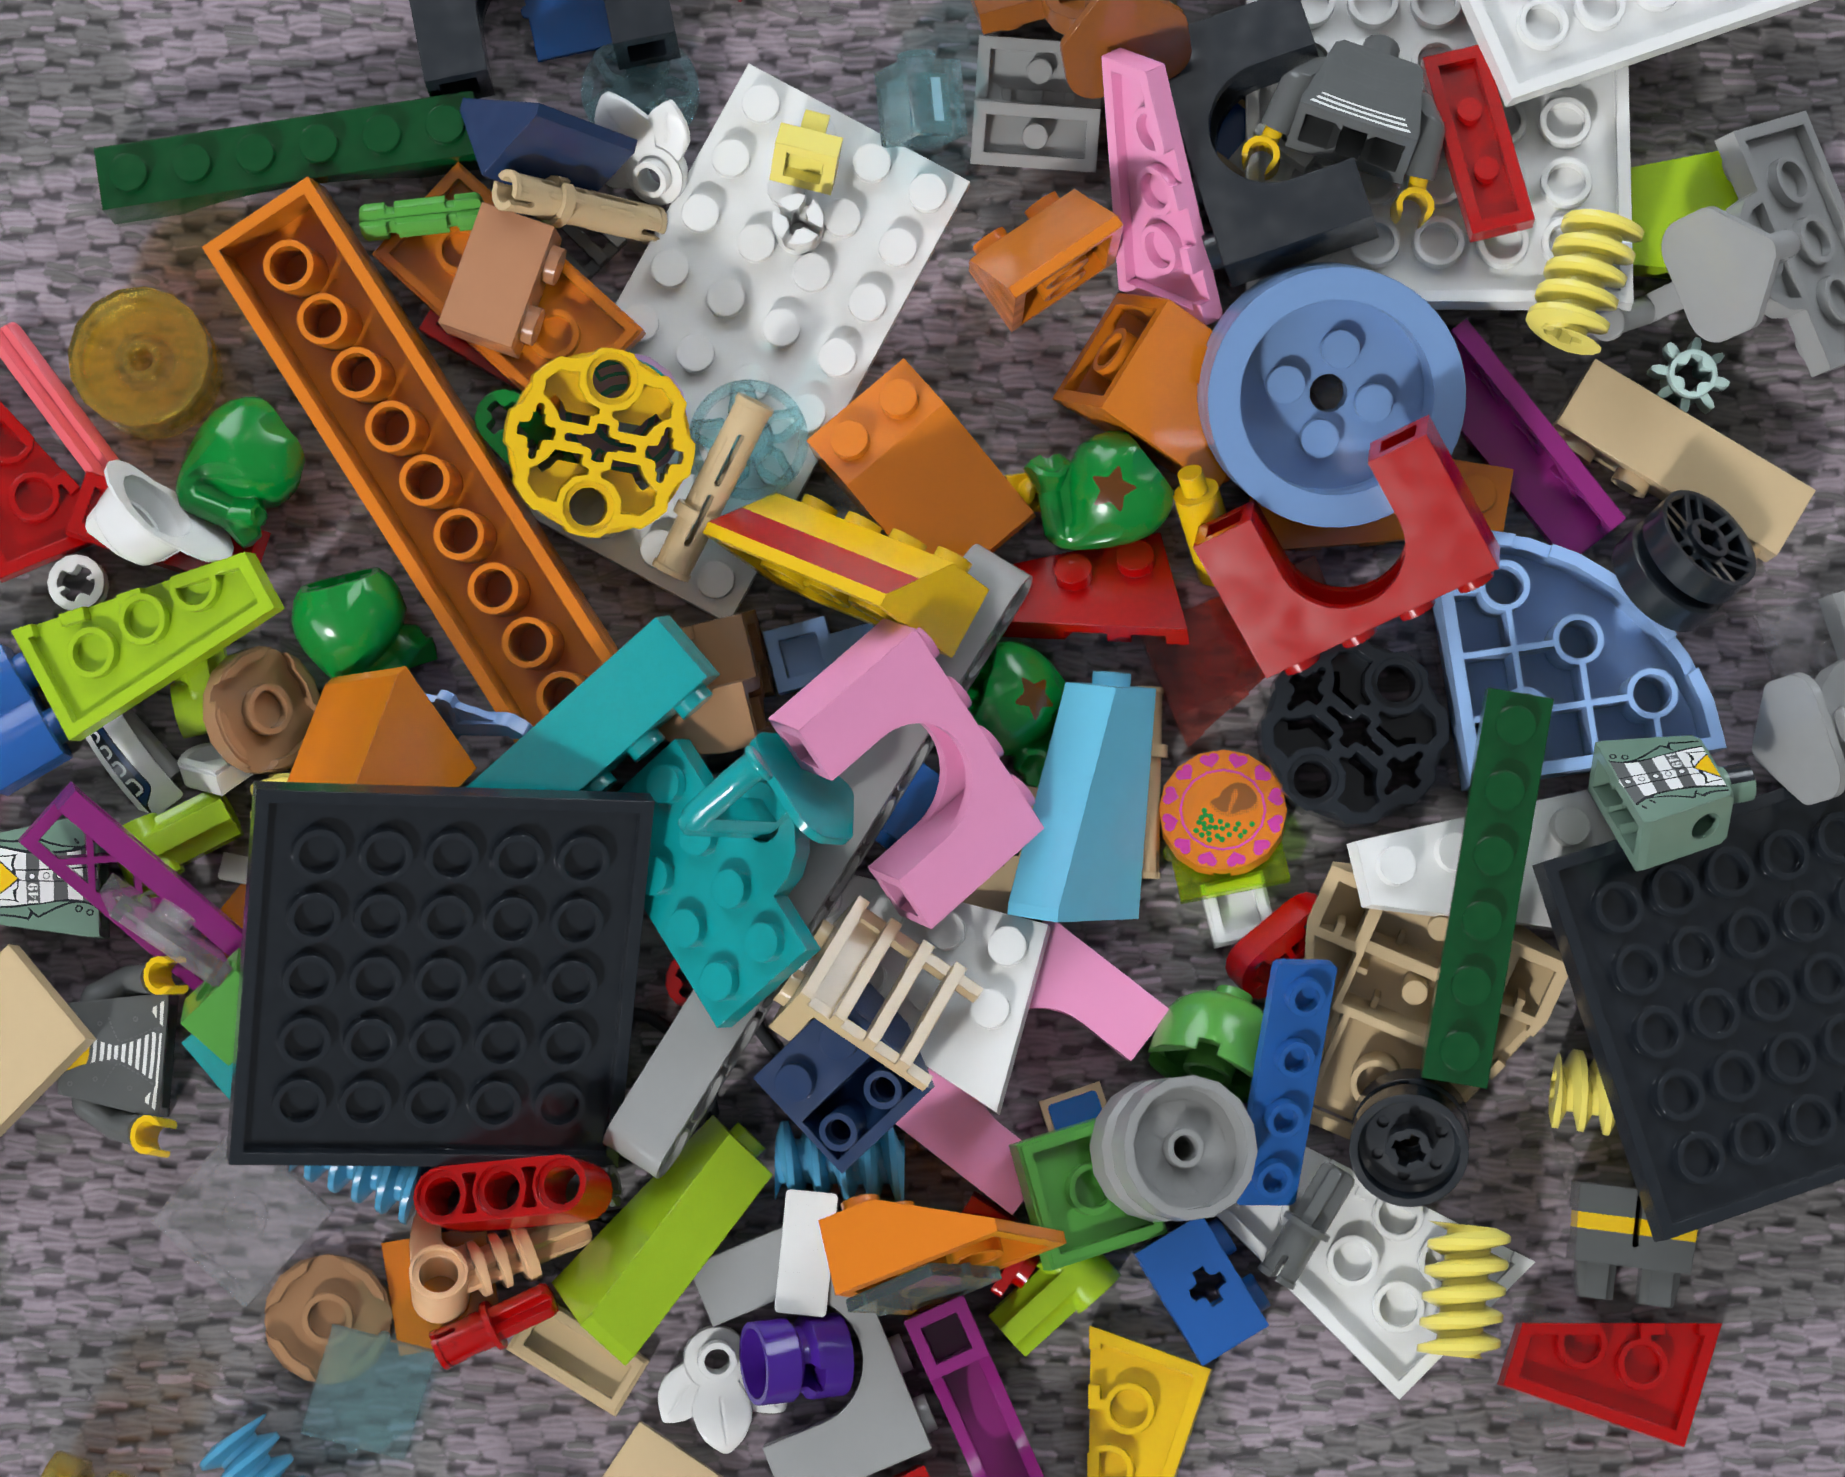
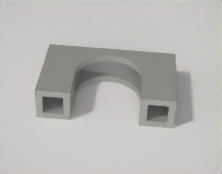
M783 1226L712 1255L695 1276L694 1282L713 1327L775 1301ZM831 1274L827 1304L838 1310L850 1322L858 1336L863 1354L862 1376L850 1400L836 1413L764 1444L762 1449L774 1477H866L932 1449L928 1434L939 1429L925 1394L912 1397L903 1373L913 1370L914 1367L900 1333L888 1337L878 1313L888 1310V1303L835 1295Z

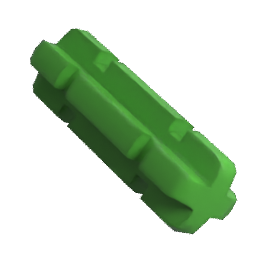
M470 192L454 194V200L445 199V195L394 201V207L385 206V202L364 204L359 209L360 231L365 240L376 241L390 239L391 233H397L400 238L449 233L453 226H457L460 231L472 230L481 203L484 201L479 193Z

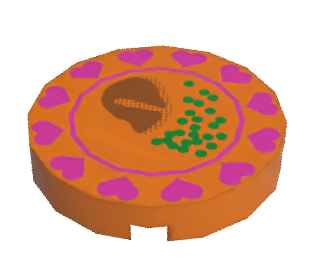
M1223 749L1200 753L1178 766L1164 785L1159 805V815L1163 839L1179 861L1198 873L1214 876L1213 873H1230V876L1248 873L1270 858L1282 841L1287 807L1280 784L1269 767L1249 754Z

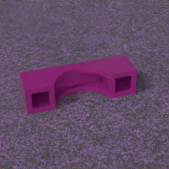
M963 1292L904 1317L903 1322L951 1425L972 1476L1044 1477Z

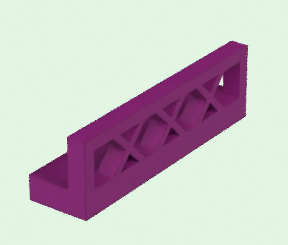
M1466 318L1450 331L1461 356L1466 383V408L1460 434L1484 464L1514 469L1510 497L1549 545L1555 544L1583 554L1627 518Z
M72 782L62 790L18 839L21 845L153 957L174 956L167 948L183 947L186 963H177L173 967L172 973L186 985H189L193 991L204 982L203 979L193 972V946L216 945L228 956H231L238 948L241 949L243 929ZM63 814L84 832L85 854L57 856L39 840ZM93 841L107 853H94ZM119 862L133 874L134 896L106 898L96 889L94 863ZM86 864L87 881L69 865ZM142 882L155 894L143 895ZM167 903L182 916L183 937L154 939L145 931L143 905ZM135 906L136 922L118 907ZM191 924L203 935L191 936Z

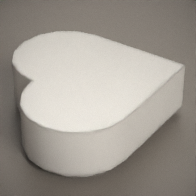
M203 743L189 748L181 754L177 762L184 784L187 787L223 796L253 775L245 773L227 763L211 743Z

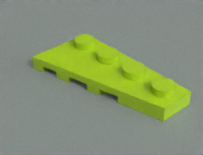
M243 552L171 576L170 580L146 588L139 587L116 595L117 598L90 607H79L58 614L59 617L39 624H28L11 630L68 740L82 741L285 608L256 554Z

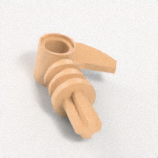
M416 1212L411 1227L409 1243L411 1262L409 1280L413 1307L417 1314L428 1322L436 1324L452 1322L459 1318L467 1309L471 1292L479 1289L483 1296H490L493 1294L492 1284L498 1281L505 1288H510L514 1286L513 1275L521 1273L530 1282L542 1278L540 1264L587 1246L593 1240L589 1222L535 1226L527 1229L525 1227L507 1229L508 1236L502 1239L495 1232H490L486 1234L487 1245L479 1247L473 1240L465 1242V1244L458 1247H450L442 1241V1227L428 1223ZM437 1276L449 1277L456 1282L449 1290L439 1293L429 1291L424 1287L428 1280Z

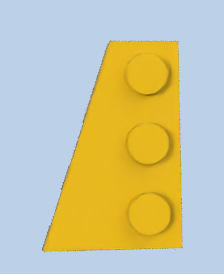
M1089 1325L1090 1384H1088V1409H1090L1087 1477H1176L1213 1369Z

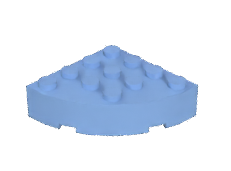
M1491 530L1500 545L1499 569L1493 571L1494 576L1492 579L1473 591L1460 593L1458 589H1455L1435 599L1436 602L1432 608L1461 791L1469 790L1484 692L1487 688L1554 699L1540 780L1591 772L1595 742L1692 735L1702 740L1710 754L1727 748L1714 698L1699 667H1695L1690 655L1676 638L1677 633L1647 617L1629 599L1614 573L1582 554L1555 544L1548 545L1531 538L1515 536L1516 534Z

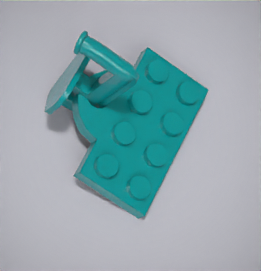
M761 732L750 741V744L745 747V754L715 779L691 740L674 739L618 791L650 793L655 801L644 909L717 1028L733 1027L821 950L788 895L803 877L810 854L809 838L820 844L844 845L853 837L854 794L851 787L840 776L831 781L801 769L778 733Z

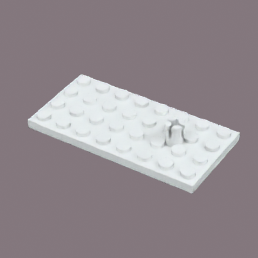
M748 64L689 170L683 193L671 203L666 212L667 228L665 234L655 232L654 235L659 240L655 242L653 240L650 241L616 302V305L644 329L646 333L630 353L650 357L670 371L683 392L687 403L686 413L690 436L696 444L690 476L682 481L676 494L668 503L667 512L642 529L631 528L621 532L604 534L601 538H591L566 532L561 525L548 519L538 510L530 509L536 520L540 524L715 618L736 614L758 572L712 539H708L690 574L689 582L675 579L652 565L677 517L673 509L678 499H686L707 458L711 446L714 444L736 400L737 393L740 392L768 405L774 410L772 417H769L747 461V465L741 473L720 516L773 493H779L798 501L818 464V460L806 440L854 399L968 191L970 181ZM806 109L830 115L826 134L843 138L837 175L831 195L769 180L775 141L781 122L801 127ZM619 422L618 431L631 433L638 425ZM741 434L737 436L716 480L719 479ZM678 451L674 452L666 464L677 463ZM558 452L555 456L548 457L538 464L541 472L544 471L556 460H561L564 455ZM666 464L655 470L657 472V482ZM641 477L634 478L641 490L648 487ZM593 488L578 490L572 496L569 503V511L572 518L581 525H590L597 522L604 512L602 495ZM710 495L707 496V498H706V500H705V502H704V504H703V506H702V508H701V510H700V513H701L702 509L705 507V505H706V503H707V501H708ZM697 518L695 524H693V526H692V528H691V530H690V532H689V534H688L686 540L690 537V535H691V533H692V531H693V529H694V527H695V525H696V523H697V521H698V518Z

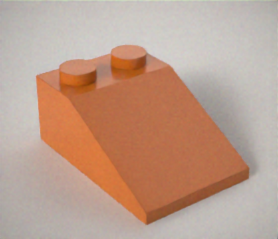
M1073 189L1061 198L1054 191L1039 199L1025 211L1024 214L1029 220L1007 233L1004 227L997 228L973 246L972 249L976 255L969 260V272L1011 332L1115 263L1124 226L1115 213L1076 189Z
M904 358L806 440L820 466L865 517L882 528V535L888 537L893 528L901 530L927 546L925 552L934 554L937 547L941 546L963 557L975 544L995 552L1036 517L1032 509L948 406Z
M863 1194L851 1197L841 1203L842 1211L818 1220L835 1295L909 1306L1067 1244L1064 1231L997 1218L915 1206L914 1202L909 1200L897 1202L880 1200L877 1194Z

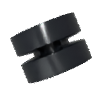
M1678 490L1669 494L1646 516L1645 520L1638 523L1616 544L1612 556L1616 577L1629 599L1651 620L1677 632H1691L1700 627L1720 609L1723 603L1730 600L1749 583L1756 572V557L1753 547L1737 521L1715 501L1700 493L1689 490Z
M1414 1068L1398 1069L1383 1074L1364 1089L1354 1108L1349 1144V1156L1353 1171L1365 1189L1384 1202L1403 1207L1428 1205L1449 1194L1462 1179L1469 1157L1470 1119L1462 1096L1451 1083L1422 1078L1419 1073L1420 1069Z

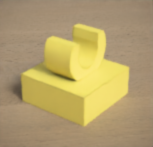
M806 109L801 127L781 122L775 141L769 180L831 195L837 175L843 138L826 134L830 115Z

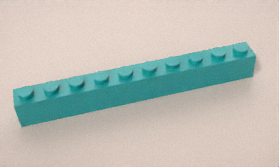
M670 615L655 617L467 787L607 792L617 782V779L611 772L628 756L637 763L653 751L665 739V736L659 729L675 714L678 713L685 720L700 709L713 696V693L707 686L720 673ZM191 1034L182 1042L183 1046L230 1100L233 1063L230 1066L225 1064Z

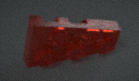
M1310 555L1292 563L1307 577L1327 585L1316 556ZM1219 594L1182 610L1188 629L1189 645L1166 644V636L1139 635L1159 685L1164 689V697L1186 747H1190L1205 733L1204 731L1229 709L1232 710L1249 695V691L1265 678L1264 673Z

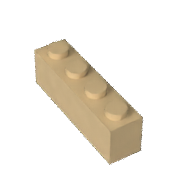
M1597 359L1587 367L1552 425L1583 465L1589 466L1592 460H1595L1614 471L1615 473L1611 481L1633 496L1644 498L1647 492L1663 501L1674 491L1689 490L1700 493L1715 501L1737 521L1747 535L1756 559L1759 558L1764 562H1768L1778 555L1816 491Z

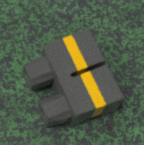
M1571 1181L1570 1207L1572 1209L1566 1258L1574 1260L1575 1295L1613 1300L1616 1265L1638 1268L1635 1303L1673 1308L1680 1285L1681 1273L1691 1275L1698 1229L1665 1241L1654 1242L1637 1189Z

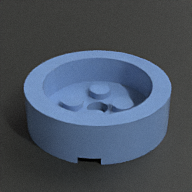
M1316 262L1301 264L1271 274L1246 290L1230 305L1218 321L1206 344L1207 350L1202 363L1199 384H1197V403L1202 431L1207 444L1218 464L1239 488L1262 506L1289 520L1311 526L1342 528L1370 523L1389 516L1394 511L1367 463L1370 443L1428 414L1450 455H1452L1458 442L1466 408V383L1461 356L1455 340L1439 314L1425 299L1401 282L1373 270L1335 262ZM1324 374H1334L1343 382V395L1337 404L1338 406L1334 409H1317L1310 399L1312 383Z

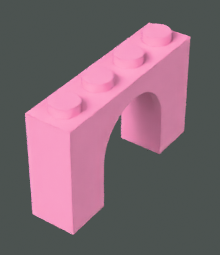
M882 619L772 714L768 720L801 769L831 781L837 778L889 732L901 726L920 723L927 730L936 746L940 765L939 783L935 797L921 820L870 864L868 869L900 916L933 929L1044 829V826L1031 808L1035 804L1033 794L1019 778L1009 774L1000 760V757L1004 755L1002 746L991 732L976 723L968 708L972 705V701L968 693L955 679L947 676L935 658L940 653L933 639L920 627L916 629L888 619Z
M1043 920L1042 923L1048 924L1051 931L1029 1010L1047 1009L1062 1013L1078 1022L1128 1062L1132 1061L1156 1030L1169 1008L1061 924ZM929 1068L928 1072L933 1076L932 1081L935 1087L908 1111L896 1125L1013 1215L1024 1201L1009 1145L1022 1140L1000 1124L989 1113L985 1105Z

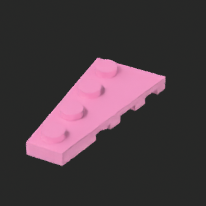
M1118 48L1101 56L1113 213L1118 216L1124 225L1116 256L1118 290L1133 295L1168 298L1207 326L1219 320L1223 315L1214 273L1201 237L1204 235V230L1165 64L1126 49Z

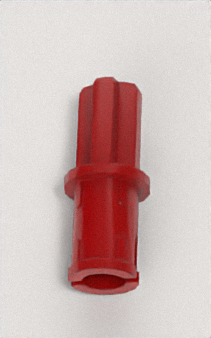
M540 1283L493 1306L487 1300L480 1302L479 1310L451 1324L449 1323L430 1331L429 1338L432 1340L430 1343L439 1363L445 1370H448L466 1361L468 1358L495 1346L499 1350L507 1348V1338L552 1318L559 1311L558 1304L549 1286L546 1283Z

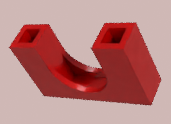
M1429 414L1370 443L1367 463L1395 512L1405 539V546L1397 561L1387 572L1373 581L1358 586L1336 587L1322 584L1304 575L1292 564L1285 554L1255 499L1198 527L1193 549L1266 679L1282 671H1285L1287 675L1300 673L1314 665L1319 660L1320 653L1339 644H1342L1344 648L1357 646L1371 638L1377 632V626L1398 616L1402 621L1414 619L1431 609L1436 602V598L1455 589H1458L1460 593L1473 591L1490 581L1494 576L1493 571L1499 569L1500 545Z

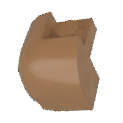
M756 610L680 627L720 675L707 686L713 693V696L700 709L685 720L677 713L659 729L665 736V739L670 743L674 739H689L699 754H721L745 748L761 732L775 733L776 730L770 721L766 722L764 697L773 696L775 692Z

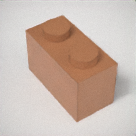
M482 202L438 321L448 335L519 359L524 344L534 345L540 333L545 310L538 307L546 283L554 286L564 267L567 251L560 247L562 239L556 228L510 211L498 210L495 206Z

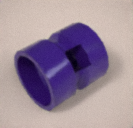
M828 1312L824 1317L798 1316L793 1325L787 1318L750 1321L742 1329L739 1345L740 1371L747 1395L754 1405L763 1406L794 1402L800 1392L806 1399L844 1396L851 1389L854 1376L853 1345L845 1320L838 1312Z

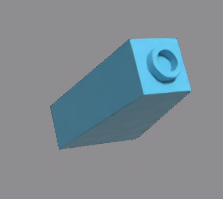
M1093 671L1092 683H1065L1035 804L1033 805V811L1044 826V829L1022 848L1008 901L1007 915L1051 922L1139 919L1156 688L1130 686V673Z

